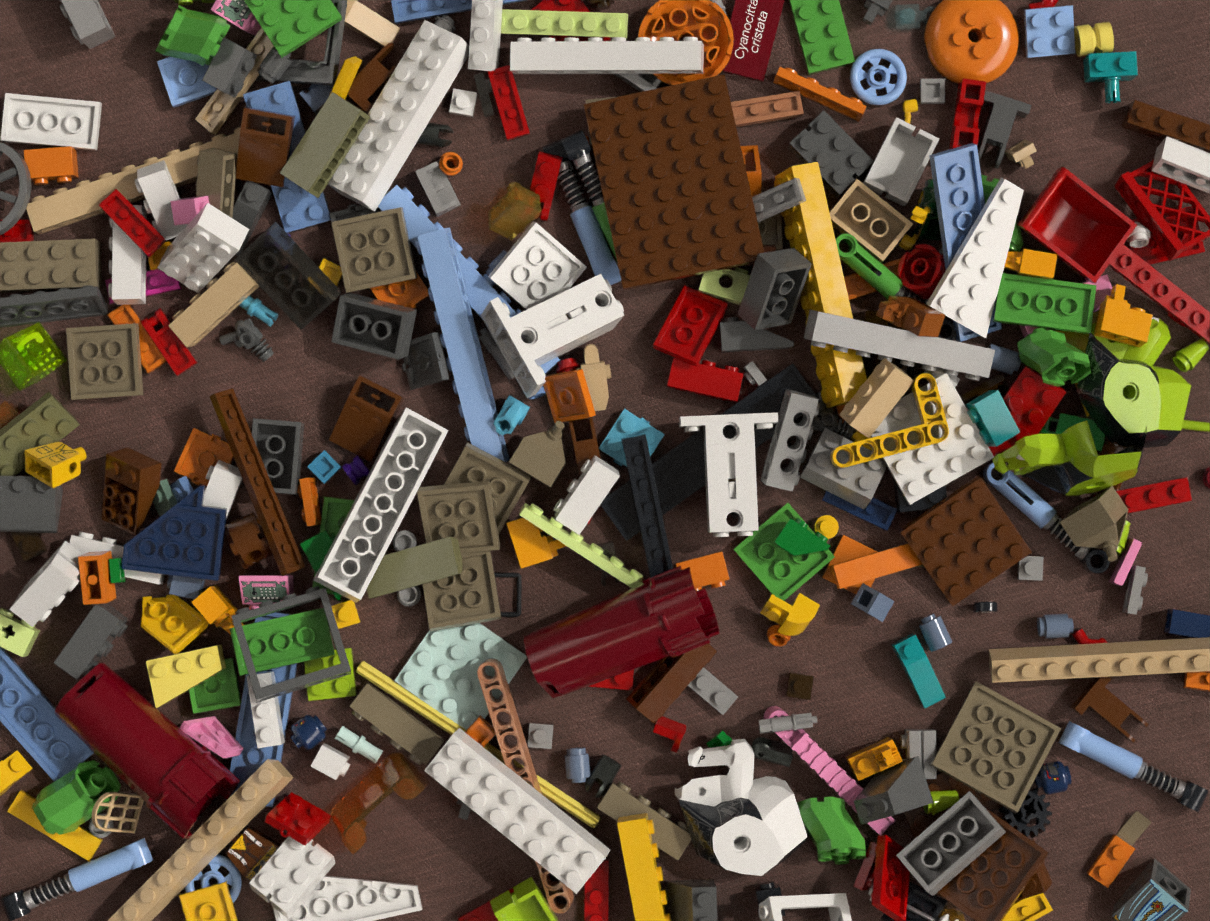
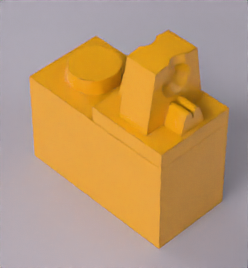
M1023 249L1021 252H1008L1004 268L1017 272V275L1053 279L1057 254Z
M1115 284L1112 287L1110 296L1106 295L1104 301L1100 303L1094 336L1140 348L1148 341L1153 315L1145 313L1146 311L1141 308L1130 309L1131 304L1124 300L1126 286Z
M524 518L507 523L521 569L553 559V557L558 556L557 549L567 547L560 541L554 540L551 535L542 537L540 532H543V530Z
M210 586L193 600L192 604L209 624L222 627L231 635L230 628L234 627L231 616L236 615L235 611L238 609L218 586Z
M890 737L846 756L855 779L858 781L903 762L893 739Z

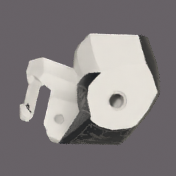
M745 739L732 740L731 745L708 749L697 747L688 751L689 766L727 765L730 768L727 775L696 778L679 789L675 788V796L679 800L696 855L729 871L762 876L786 860L807 841L808 837L794 793L787 782L770 776L753 780L754 752Z

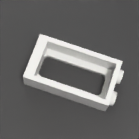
M846 893L771 896L759 904V917L762 921H783L782 909L828 907L831 921H852Z

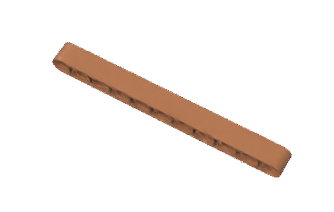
M487 659L479 666L477 675L505 765L542 794L503 666L497 659ZM485 666H492L495 669V676L487 675ZM492 689H499L503 695L502 699L493 697ZM506 712L510 717V721H502L499 713ZM513 735L517 739V744H509L506 736ZM513 759H522L524 762V767H516L514 765ZM536 862L549 907L558 914L566 912L573 902V891L561 881H552L549 878L550 872ZM561 895L565 897L567 903L559 904L556 896Z

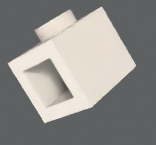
M324 743L311 767L337 780L340 775L344 777L351 765L347 763L350 757Z

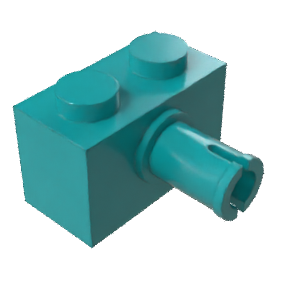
M1136 51L1088 54L1083 59L1084 83L1104 82L1105 103L1121 102L1119 81L1133 80L1138 75Z
M988 390L965 404L969 410L967 414L978 427L979 434L988 446L997 447L1020 433L998 390Z

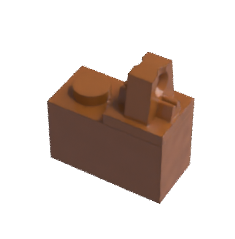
M889 296L888 301L880 302L879 310L876 313V316L897 327H902L917 336L938 337L945 318V314L912 297Z

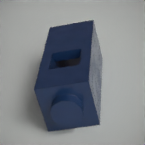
M1168 609L1164 632L1195 638L1210 637V616Z

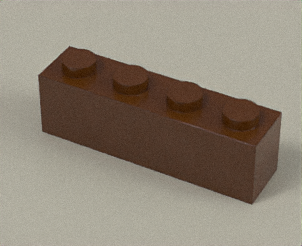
M1137 100L1129 104L1122 128L1161 141L1168 136L1210 153L1209 124Z
M707 644L674 658L668 656L660 659L626 700L655 724L664 715L669 706L681 695L689 683L696 678L702 668L711 661L717 650L710 644Z

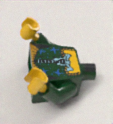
M933 179L925 181V187L918 199L917 206L912 212L913 215L910 219L917 222V228L912 232L913 237L905 234L899 243V246L907 251L912 249L917 240H941Z

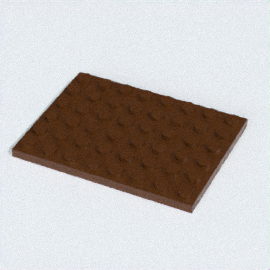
M725 74L583 104L623 291L755 263L757 255L764 253Z

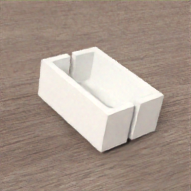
M896 117L863 184L880 195L886 192V198L905 206L939 138L921 129L914 137L911 134L916 127Z
M64 541L24 586L9 610L32 627L39 620L44 622L52 612L51 609L54 606L57 607L65 598V594L68 591L71 592L78 584V579L80 578L78 556L83 554L67 541Z
M288 836L249 884L252 891L267 903L271 902L272 907L287 919H290L335 865V859L332 854L318 843L315 845L313 839L304 846Z

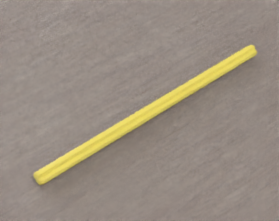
M362 661L357 667L356 672L450 735L459 728L464 732L466 731V729L429 706L365 661ZM487 743L484 748L505 764L501 751ZM513 759L514 765L516 767H524L523 765H521ZM537 775L543 796L590 827H596L600 821L599 815Z

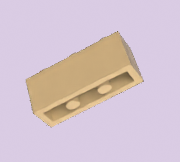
M884 358L839 415L850 426L870 438L914 380Z

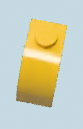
M799 593L790 605L772 594L763 606L760 614L780 625L778 633L795 636L806 629L816 615L820 604Z
M18 750L0 762V796L33 769Z

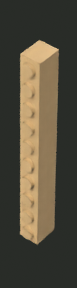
M241 127L234 130V134L229 136L220 134L212 137L211 142L205 144L203 142H196L189 145V149L181 152L180 149L166 153L167 157L161 159L153 157L145 160L143 165L123 167L120 173L114 175L112 172L105 173L98 177L99 180L93 182L89 180L81 181L73 189L61 188L55 190L52 196L46 198L44 196L34 197L26 207L33 231L40 235L105 213L99 204L115 189L130 203L146 199L144 193H139L135 185L134 179H137V169L165 160L176 188L196 182L198 178L197 160L199 151L215 148L237 153L238 158Z
M1210 637L989 649L990 675L992 683L1210 671Z
M267 759L108 921H152L294 777L279 760Z

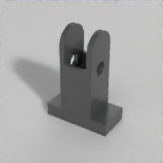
M985 91L983 105L991 107L979 143L978 156L980 161L986 143L998 146L999 150L994 163V168L998 169L1015 116L1025 118L1030 112L1031 105Z

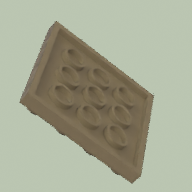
M976 681L930 766L1017 813L1061 728Z

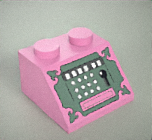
M216 0L211 8L219 16L256 36L257 32L261 29L260 24L244 0Z
M293 575L239 576L242 604H249V609L259 608L260 603L272 600L273 603L283 601L282 597L293 594Z

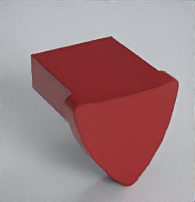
M662 716L655 722L653 732L674 740L670 751L677 753L686 732V725Z

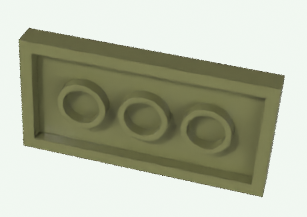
M47 392L0 429V476H16L25 469L24 450L59 442L80 425L77 419L50 392Z

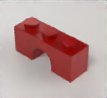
M962 78L959 82L949 150L971 143L978 145L980 131L978 129V121L984 102L985 81Z

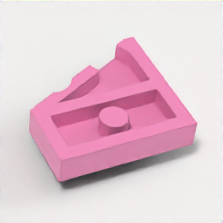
M215 716L184 721L180 726L184 733L222 758L239 756L244 749Z

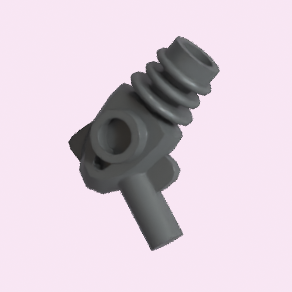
M250 318L244 321H236L235 331L219 338L222 345L235 342L238 347L243 345L246 349L253 347L251 353L256 350L255 356L260 354L258 359H261L263 362L274 354L271 350L272 347L266 348L269 345L268 343L264 345L266 339L260 341L263 338V334L254 326Z
M821 392L816 393L821 402L819 403L818 415L813 418L811 425L813 430L823 432L827 428L837 434L839 433L841 436L843 434V437L850 440L855 428L849 424L846 426V421L842 424V418L837 422L838 416L833 414V408L825 406Z

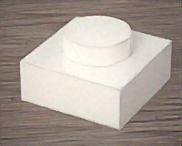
M453 88L449 113L473 117L477 93Z

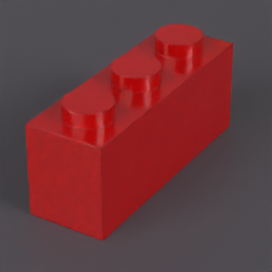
M673 358L667 387L736 403L744 373H739V368L725 365V369L715 367L716 363L702 360V363H698L696 367Z

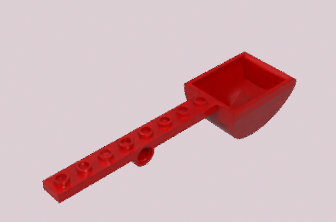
M1064 167L1058 168L1017 225L1051 252L1057 254L1060 259L1091 283H1096L1108 266L1166 310L1168 316L1173 321L1189 328L1210 345V312L1124 245L1137 224Z

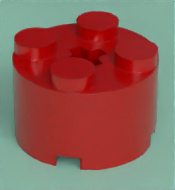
M920 244L915 246L916 249L910 253L907 251L903 255L898 266V275L906 288L923 299H929L946 271L944 255L931 245Z

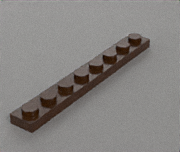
M231 388L214 393L209 396L281 575L284 576L305 568L234 389Z

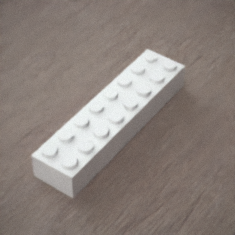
M424 20L369 111L370 119L330 179L329 186L354 202L374 212L376 211L469 56V45L462 37Z
M407 407L400 413L315 575L314 581L355 603L362 599L449 430Z
M460 728L452 734L424 770L576 894L610 852L608 847Z

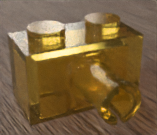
M517 182L510 183L507 186L508 193L488 211L489 229L510 240H513L519 233H522L526 226L538 218L541 213L540 195L522 187Z

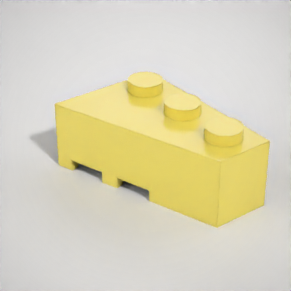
M222 645L146 661L155 707L159 708L224 670L226 664Z

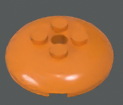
M659 0L647 11L638 33V37H648L650 41H660L661 37H672L674 41H679L684 37H697L698 41H702L704 44L703 74H653L657 79L669 85L718 76L727 65L733 49L731 23L721 7L710 0Z
M943 0L933 10L927 21L924 42L926 43L930 62L946 79L959 84L962 78L989 83L1005 73L1014 61L1019 45V33L1012 13L1000 0ZM976 32L978 42H972L968 37V33Z

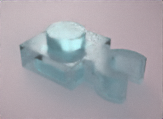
M919 4L895 5V30L920 29V22L926 25L928 22L927 13L933 12L936 7L929 6L924 11H919Z

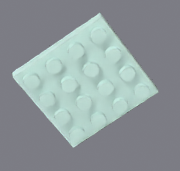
M481 623L431 632L429 630L394 681L467 730L480 715L485 719L489 713L477 675L479 666L487 659H497L503 666L509 684L526 660L527 655ZM489 665L485 666L486 674L495 676V669ZM492 689L493 697L499 699L502 692L499 689Z

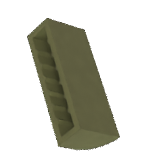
M332 92L280 174L319 198L367 124L370 116Z
M447 537L384 555L367 587L369 599L461 574L463 564L458 539Z

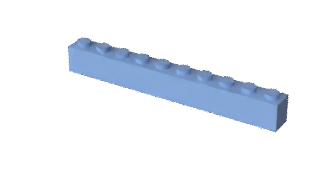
M396 185L383 197L378 208L381 211L403 207L409 241L417 249V235L444 228L438 222L433 224L429 220L428 216L431 214L422 204L418 207L412 201L414 196L406 187L401 189ZM453 239L470 307L481 317L488 303L499 297L501 302L507 305L510 311V318L521 313L519 309L514 311L509 304L512 301L503 291L499 294L493 288L495 283L488 278L487 274L482 276L476 270L479 266L470 256L466 259L460 253L463 248ZM558 357L540 365L545 375L560 361Z
M449 227L417 235V251L423 256L424 264H422L423 274L430 283L428 288L429 297L432 302L434 301L437 310L434 311L435 320L442 330L440 335L443 348L447 349L448 353L446 358L449 371L453 372L454 381H452L453 390L456 395H459L461 403L458 405L459 413L465 419L467 426L464 428L466 439L479 449L507 462L510 458L504 435L496 432V427L493 424L498 416L451 229Z

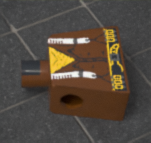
M249 827L244 833L240 831L230 841L233 846L226 854L250 883L282 844L256 828Z

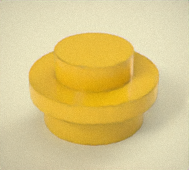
M824 515L816 520L814 528L815 532L818 531L830 539L837 534L839 526L834 517Z

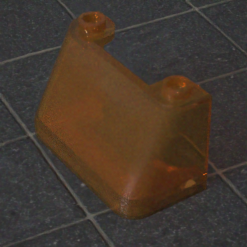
M396 752L388 755L337 802L331 810V819L346 848L353 855L368 840L365 832L368 822L365 817L393 791L401 798L409 800L419 795L429 784L427 779L403 754Z

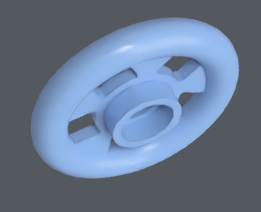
M872 49L864 52L855 60L850 71V83L853 91L861 100L868 104H889L902 94L906 86L907 73L903 62L896 54L885 49ZM881 58L890 62L888 69L879 65ZM869 61L873 67L866 73L862 67ZM880 74L882 76V80L879 82L874 79V75ZM890 74H897L896 84L889 83ZM866 79L870 86L867 90H864L861 86L860 81ZM885 87L887 94L877 96L876 89Z
M217 854L209 863L212 870L204 875L200 872L185 887L186 893L194 891V881L201 880L202 888L211 886L210 879L215 878L218 882L217 884L227 881V884L232 886L230 895L234 903L240 894L242 886L240 871L229 858ZM221 866H224L229 871L226 877L218 871Z

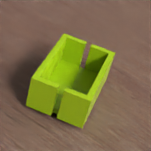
M532 877L513 887V893H510L508 890L490 901L498 921H559Z

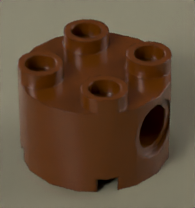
M255 512L225 525V533L228 539L232 538V542L229 545L235 556L240 554L238 558L244 569L273 555Z

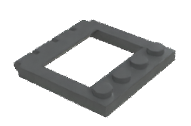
M331 0L342 16V20L328 28L324 61L291 59L292 63L282 77L279 80L276 79L275 82L284 83L290 81L291 83L318 85L335 84L338 75L348 0ZM259 74V76L257 77V79L255 80V81L270 82V81H268L267 79H265L263 76H261L260 74Z

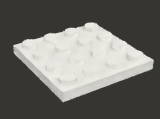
M947 373L935 380L949 428L948 437L940 443L883 457L884 462L909 505L994 458L988 445L985 444L979 434L980 431L976 424L972 422L967 414L968 410ZM928 383L919 389L924 392L928 391L930 384ZM913 392L897 402L870 436L871 438L921 425ZM927 402L924 410L928 415H934L936 406L932 402ZM934 425L930 430L931 435L939 439L942 436V429ZM913 431L909 432L907 441L912 445H916L919 441L918 434ZM886 438L883 442L884 448L887 451H893L895 449V441L892 438Z

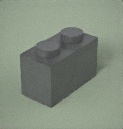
M224 37L202 80L236 98L243 88L249 71L254 67L255 59L258 55Z

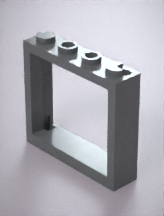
M313 587L305 591L306 594L296 596V593L282 597L283 601L273 603L272 600L260 603L259 608L253 610L249 608L239 609L235 611L236 615L231 616L257 703L351 674L350 665L326 588ZM321 599L340 664L261 688L241 623Z

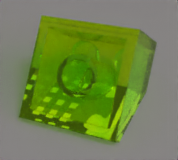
M40 322L4 338L0 343V364L20 391L39 382L67 361Z

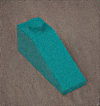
M910 634L891 644L924 708L946 698L927 655L915 634Z

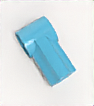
M509 395L493 423L496 427V432L501 435L511 434L515 427L522 423L530 407Z

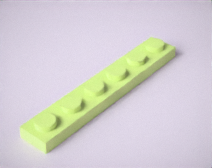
M502 9L501 34L627 38V13Z
M524 503L520 509L519 515L630 588L644 584L642 582L644 576L634 569L631 571L623 567L624 563L614 556L611 558L603 554L604 550L594 543L589 545L583 541L584 537L581 534L578 535L572 530L571 532L563 528V524L555 520V517L549 519L542 514L544 511L535 504L529 506Z

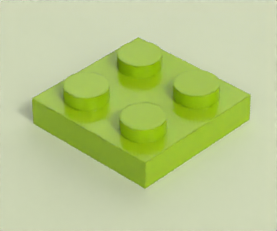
M344 648L351 674L307 687L308 701L357 696L352 648ZM336 649L334 650L335 655L304 661L305 675L340 664Z

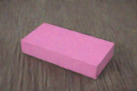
M1136 539L1128 540L1126 549L1123 551L1110 578V583L1118 586L1124 584L1142 542Z

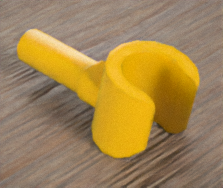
M916 99L906 100L902 106L905 122L909 124L911 113L918 111Z

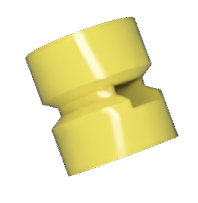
M1110 22L1096 23L1093 28L1089 24L1074 27L1075 51L1078 57L1093 54L1094 51L1097 53L1113 52L1114 36Z

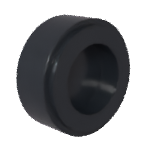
M975 602L973 604V612H998L997 603Z

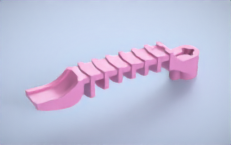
M771 706L764 713V719L773 718L775 715L778 717L789 716L778 706ZM803 729L775 732L831 788L833 787L834 791L840 797L842 796V799L849 806H852L851 808L857 813L854 800L862 792L863 788L858 783L856 784V781L850 775H847L846 771L841 766L839 767L835 760L829 757L813 739L809 738V735ZM890 816L869 822L868 824L881 836L895 820Z

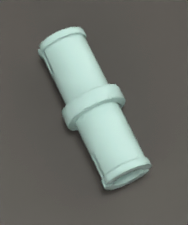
M343 725L334 738L353 749V753L356 754L358 752L374 764L383 752V750L366 741V737L356 735Z

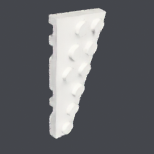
M1002 177L926 303L928 306L942 312L947 317L984 338L987 337L1024 191Z
M325 875L290 919H287L275 908L274 913L276 921H375L420 911L423 908L418 885Z

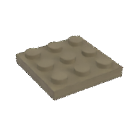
M403 207L331 222L346 293L417 278Z
M138 323L66 328L71 400L143 395Z
M467 442L444 485L489 481L499 535L529 483L531 476Z
M489 481L419 487L417 495L426 543L453 537L458 539L461 553L500 549Z
M491 551L461 553L463 564L461 574L423 584L430 632L502 619Z

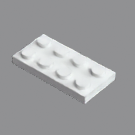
M5 93L0 140L2 142L53 147L72 146L75 149L97 151L102 103Z

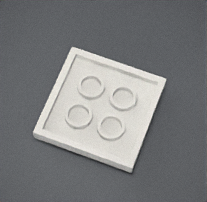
M533 221L490 273L488 278L527 310L570 289L587 267Z

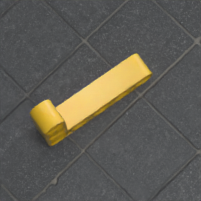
M923 373L913 379L912 391L921 425L839 446L831 452L832 464L838 468H845L944 441L948 437L949 428L935 378L930 374ZM921 378L928 380L930 384L928 391L924 392L919 389L918 381ZM927 402L935 404L936 412L934 415H928L925 412L924 406ZM934 425L942 429V436L939 439L931 435L930 430ZM911 431L916 432L919 436V441L916 445H912L907 441V435ZM886 438H892L895 441V449L893 451H887L884 448L883 442ZM862 444H868L872 448L870 457L866 458L860 454ZM839 450H844L848 454L849 459L845 464L839 463L836 459V454Z

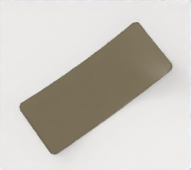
M1136 811L1120 829L1117 836L1132 846L1151 824V821Z

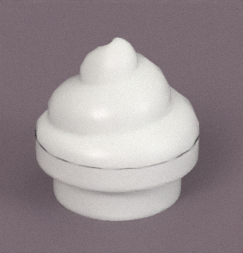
M1135 222L1137 226L1128 237L1127 242L1133 248H1141L1149 244L1151 234L1150 230L1144 225Z

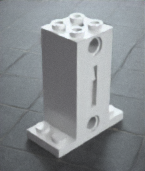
M599 274L511 318L507 305L504 302L502 303L499 297L488 303L481 317L528 399L536 395L546 382L545 373L540 365L613 330L623 318L624 310L620 301L614 298L608 280Z
M778 412L681 416L679 418V428H685V432H699L700 427H703L708 532H713V537H729V532L737 531V536H753V531L759 530L754 425H757V429L773 428V424L778 423ZM725 426H730L734 429L735 434L732 439L724 437L723 428ZM731 512L738 516V522L735 526L728 525L726 521L727 515Z

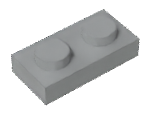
M1131 567L1123 613L1137 615V610L1140 611L1142 608L1143 597L1140 594L1142 587L1146 586L1148 574L1145 573V567Z
M704 667L688 685L722 715L738 698L735 693Z

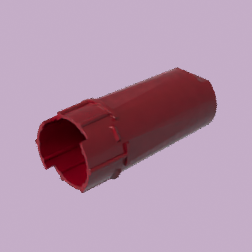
M681 566L643 580L644 584L524 636L526 655L537 683L552 698L665 657L671 656L674 658L711 643V637L720 634L717 616L706 589L695 590L690 567L682 569Z
M103 662L97 664L69 690L55 709L54 714L146 802V807L149 810H152L155 815L159 816L183 839H188L192 836L189 830L196 822V819L214 802L219 794L228 800L240 783V780L221 764L204 745L202 747L199 746Z

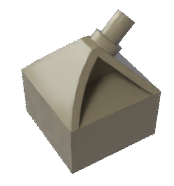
M556 421L549 430L524 437L509 463L552 488L566 465L561 439L564 423Z
M1111 486L1073 508L1060 521V524L1075 546L1101 548L1107 553L1109 561H1115L1118 559L1116 550L1122 536L1128 509L1114 487Z

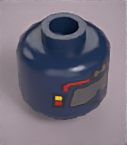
M307 714L291 726V731L294 735L290 738L298 748L303 746L306 750H311L325 739V731L327 729L316 715L312 717Z
M1060 761L1042 764L1035 778L1036 787L1042 788L1043 792L1047 795L1065 792L1068 785L1071 784L1068 766H1064Z

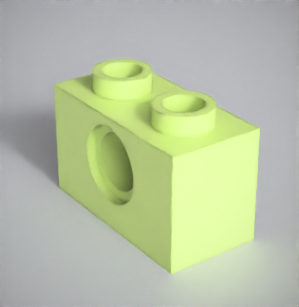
M735 267L734 271L723 269L704 273L698 291L711 297L741 305L750 279L749 271ZM722 276L730 277L732 286L729 288L721 287L719 279Z

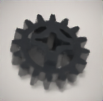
M1038 788L1028 791L1017 813L1004 806L999 808V812L1005 815L1001 818L1003 821H1007L1009 825L1026 837L1030 835L1031 838L1037 836L1038 833L1044 832L1046 830L1045 827L1051 823L1047 819V817L1052 815V812L1047 811V807L1051 804L1050 802L1044 803L1043 799L1046 795L1042 794L1039 796L1037 794ZM1029 823L1032 825L1034 823L1035 826L1027 827L1026 824Z

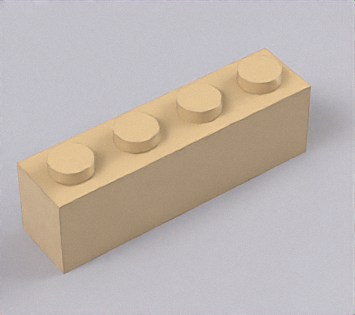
M245 262L230 263L223 270L225 274L222 277L210 281L206 286L208 289L202 295L199 293L189 301L191 305L186 310L181 309L172 317L174 321L169 327L186 347L195 346L263 284Z

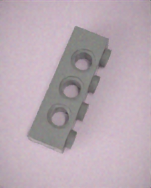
M789 389L785 390L778 415V423H776L760 479L765 485L792 492L794 485L797 486L800 479L799 467L806 458L807 450L805 446L813 433V426H811L813 418L818 415L820 408L819 399L813 395ZM802 412V420L794 423L793 418L795 414ZM795 435L796 442L791 446H787L788 438ZM789 458L790 463L788 467L781 469V462Z

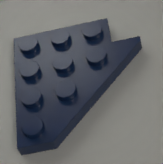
M200 485L124 545L122 569L218 581L227 508L203 505L205 485Z

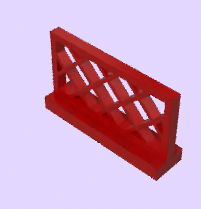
M1153 160L1131 173L1128 171L1121 175L1114 187L1142 225L1150 230L1153 240L1168 260L1171 261L1177 258L1180 253L1210 237V230L1206 232L1195 230L1197 221L1205 223L1210 229V216L1186 184L1166 176L1154 174L1152 171ZM1137 176L1148 178L1147 187L1139 185L1134 178ZM1152 179L1164 182L1163 191L1151 188ZM1168 184L1177 185L1180 189V194L1167 192ZM1150 194L1161 196V205L1153 204L1149 199ZM1166 198L1178 201L1177 210L1165 207ZM1183 202L1192 205L1194 208L1193 214L1181 211ZM1164 213L1176 215L1175 224L1166 222L1163 218ZM1180 217L1191 219V228L1179 226ZM1178 231L1190 234V239L1187 243L1182 244L1177 237Z

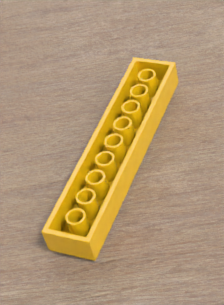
M818 162L791 166L775 176L774 187L794 178H799L806 198L805 202L781 212L786 224L785 236L789 240L791 248H795L812 263L800 298L801 306L805 310L807 318L805 324L807 325L810 310L853 319ZM826 344L825 348L811 345V352L817 362L816 374L818 379L821 380V397L823 402L826 403L827 408L846 405L858 392L860 386L867 380L862 356L856 355V350L848 348L846 353L833 350L834 345Z

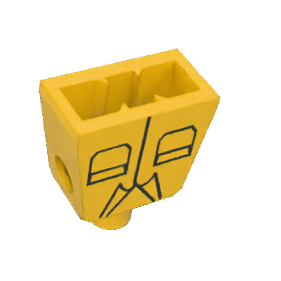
M62 442L24 450L25 472L49 487L55 488L80 475V462L86 460V452L82 447L72 449Z

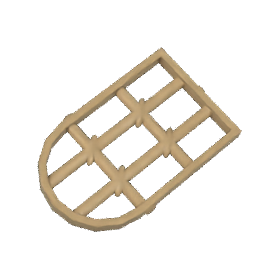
M105 793L95 802L92 809V822L96 828L104 832L135 833L144 800L137 794ZM112 796L109 803L103 802L106 798ZM116 796L126 797L125 803L115 804ZM130 797L139 798L137 806L128 805ZM99 806L109 807L105 816L97 815ZM114 807L123 808L121 816H110ZM128 809H136L134 818H125ZM97 819L105 820L103 827H100ZM110 820L119 821L118 828H107L108 822ZM132 822L131 829H122L123 823Z

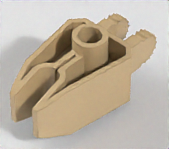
M592 343L585 346V363H580L581 368H576V370L583 369L594 410L600 411L606 410L609 398L607 379L611 378L610 364L605 365L604 360L599 361L597 346Z

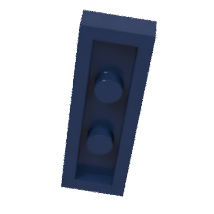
M828 491L825 492L822 501L888 531L897 511L896 508L873 497L865 509Z

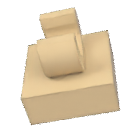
M1023 140L1007 149L1005 153L1009 160L1015 163L1019 162L1021 167L1024 166L1027 169L1034 165L1030 155L1037 150L1032 142Z

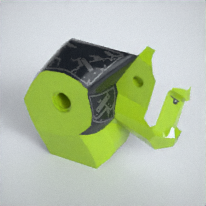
M1152 317L1148 341L1139 348L1094 336L1096 323L1092 324L1085 352L1089 357L1091 374L1078 382L1076 388L1082 404L1097 427L1114 444L1126 447L1134 445L1142 437L1147 426L1144 448L1167 446L1181 432L1191 385L1175 371L1153 366L1171 339L1168 325L1160 318Z
M1086 420L1068 428L1061 434H1035L1023 437L1016 441L1014 446L1003 453L997 454L992 460L995 469L1002 474L1013 470L1014 475H1021L1022 478L1029 477L1067 496L1098 492L1135 477L1144 452L1147 426L1139 441L1111 455L1098 456L1088 421Z

